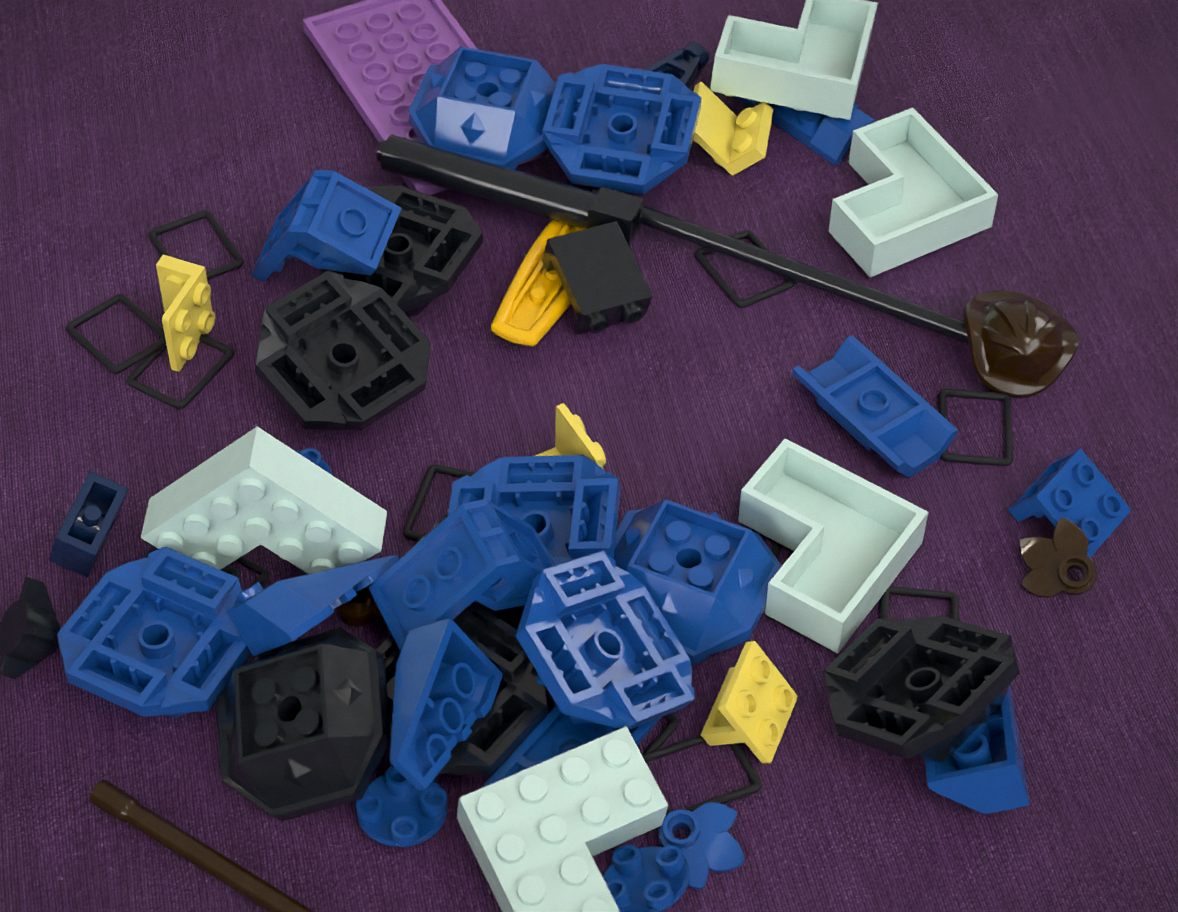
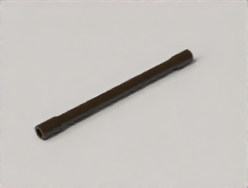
M106 779L98 782L90 794V803L120 822L130 824L267 911L315 912L143 806L135 797Z

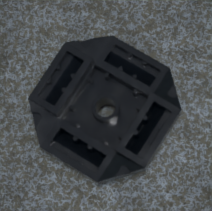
M400 185L368 188V190L402 208L377 269L371 276L321 269V272L323 274L326 271H331L343 275L344 279L362 281L381 287L403 312L418 316L436 297L449 292L482 245L483 232L475 224L473 217L466 207Z
M326 271L264 308L255 373L303 429L362 430L425 390L431 342L381 287L362 281L344 279L343 275ZM336 360L348 361L349 363H340Z
M472 602L452 621L503 673L492 708L485 717L478 718L470 727L472 733L466 740L456 744L451 750L450 760L439 772L456 777L464 775L491 776L547 717L545 686L537 683V671L516 637L517 629L477 603ZM391 635L376 650L384 656L390 732L392 735L396 663L401 651Z
M943 616L916 617L898 622L896 618L877 619L824 670L833 721L838 736L887 752L889 757L896 755L909 759L914 755H919L941 762H946L981 724L987 722L988 717L1003 703L1010 683L1020 674L1015 648L1010 635Z
M341 627L260 653L252 662L235 669L229 685L217 696L221 780L281 822L363 799L370 784L368 779L380 763L391 741L384 656Z

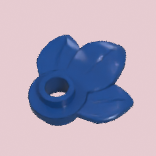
M705 803L692 812L683 809L672 811L665 816L662 826H659V839L663 847L677 846L683 853L690 870L689 887L698 890L703 889L708 879L709 870L713 872H728L744 864L745 858L740 845L727 832L737 818V812L734 809L721 803ZM681 828L690 832V835L682 840L675 838L673 834Z

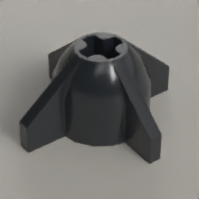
M25 577L19 600L8 607L0 622V653L2 654L0 675L16 679L52 655L59 647L57 633L61 630V627L57 621L46 586L42 581Z

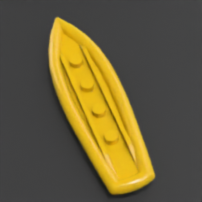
M552 220L543 229L523 259L499 306L490 327L494 334L512 343L535 346L571 305V302L556 270L546 271L541 260L548 239L581 231L584 228Z

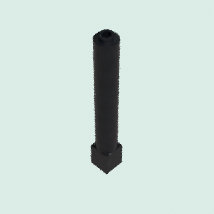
M390 135L387 140H382L377 151V160L381 162V169L384 171L584 229L617 221L629 247L641 228L644 199L605 187H601L597 194L396 135Z

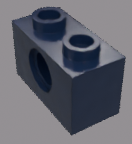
M90 471L55 539L49 561L88 577L121 512L129 488Z

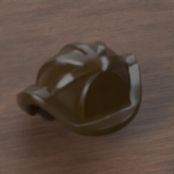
M1010 291L985 292L969 300L963 310V323L966 328L975 373L988 388L994 392L1007 394L1010 397H1030L1049 388L1068 366L1079 345V337L1076 330L1060 314L1045 303L1024 294Z

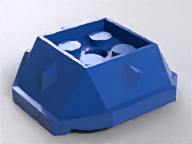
M460 46L440 64L429 65L408 110L409 123L424 144L515 169L516 164L529 160L548 148L543 141L542 130L556 82L552 80L537 60Z
M607 64L588 67L575 74L572 72L558 76L542 130L543 141L571 183L599 188L605 187L612 190L644 195L687 163L701 110V97L694 91L691 92L673 74Z
M584 455L501 457L485 465L472 476L466 475L453 482L448 516L464 503L487 499L533 526L555 565L601 551L614 558L621 487L618 477L608 471L605 472L599 465Z
M667 499L646 509L627 511L616 530L613 558L615 566L630 573L646 587L688 654L691 666L709 659L711 654L730 649L751 638L766 607L768 583L782 567L758 533L725 521L716 512L703 513Z
M162 547L149 553L148 558L128 562L107 571L57 633L68 683L143 717L163 715L177 719L189 712L208 711L216 701L217 696L230 682L233 671L240 668L251 653L226 612L240 602L236 597L242 591L238 577L167 547Z
M597 552L543 569L533 579L516 637L537 671V683L548 689L561 713L567 714L573 724H598L616 729L627 726L628 730L683 709L695 699L694 687L691 686V660L646 587L630 573L615 566V560L606 552Z

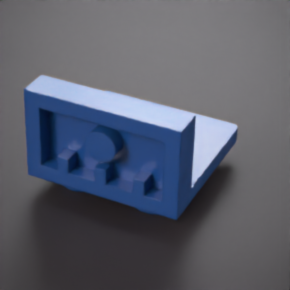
M1079 448L1052 461L1010 506L1008 511L1017 522L1032 515L1037 519L1046 515L1056 527L1061 518L1070 520L1088 538L1087 557L1090 558L1125 519L1131 509L1082 449Z

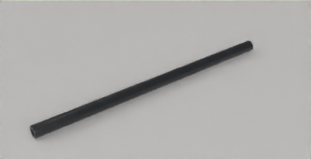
M594 188L592 192L598 194L600 189ZM643 205L642 225L969 344L965 324L961 320Z

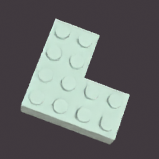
M806 0L798 29L728 15L715 54L710 90L726 96H737L761 103L766 102L799 111L805 110L824 114L832 118L850 120L878 3L866 0Z
M914 108L853 131L849 164L869 185L832 200L828 232L869 277H873L992 227L998 194Z
M255 427L149 499L141 538L158 549L162 547L170 548L219 570L257 546L262 545L306 573L312 574L361 563L382 550L387 511L264 430Z
M784 439L743 487L740 497L738 522L794 551L768 583L765 614L838 654L922 544L928 511Z
M626 726L460 797L457 820L502 912H620L592 856L662 826L668 804Z

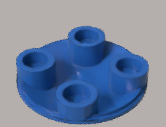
M394 766L388 768L385 775L373 780L369 784L363 799L356 801L357 819L362 830L373 840L393 847L413 846L428 840L440 830L446 820L448 811L447 794L434 780L426 789L418 791Z
M624 845L613 853V863L602 876L620 912H662L676 903L684 894L690 881V870L681 849L677 846L637 848L634 845Z

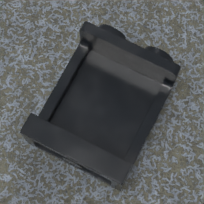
M617 221L547 240L541 260L546 271L556 270L577 315L574 325L577 334L588 331L590 333H598L610 325L620 322L634 323L644 317L653 295Z

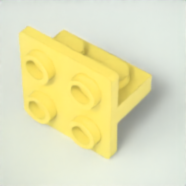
M756 641L746 642L736 666L729 668L701 736L709 746L746 743L761 763H771L797 701V694Z

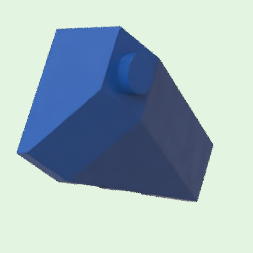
M397 555L387 556L277 581L263 588L259 582H256L238 593L236 597L240 602L226 612L252 655L255 656L297 639L334 613V608L354 598L357 595V591L375 582L399 561Z
M451 618L409 630L396 663L390 763L418 791L428 787L450 760L451 750L458 742L466 740L472 733L470 727L478 718L485 717L490 711L503 673Z
M1011 684L1003 703L988 717L987 722L981 724L946 762L925 757L929 790L983 814L1009 811L1030 805Z

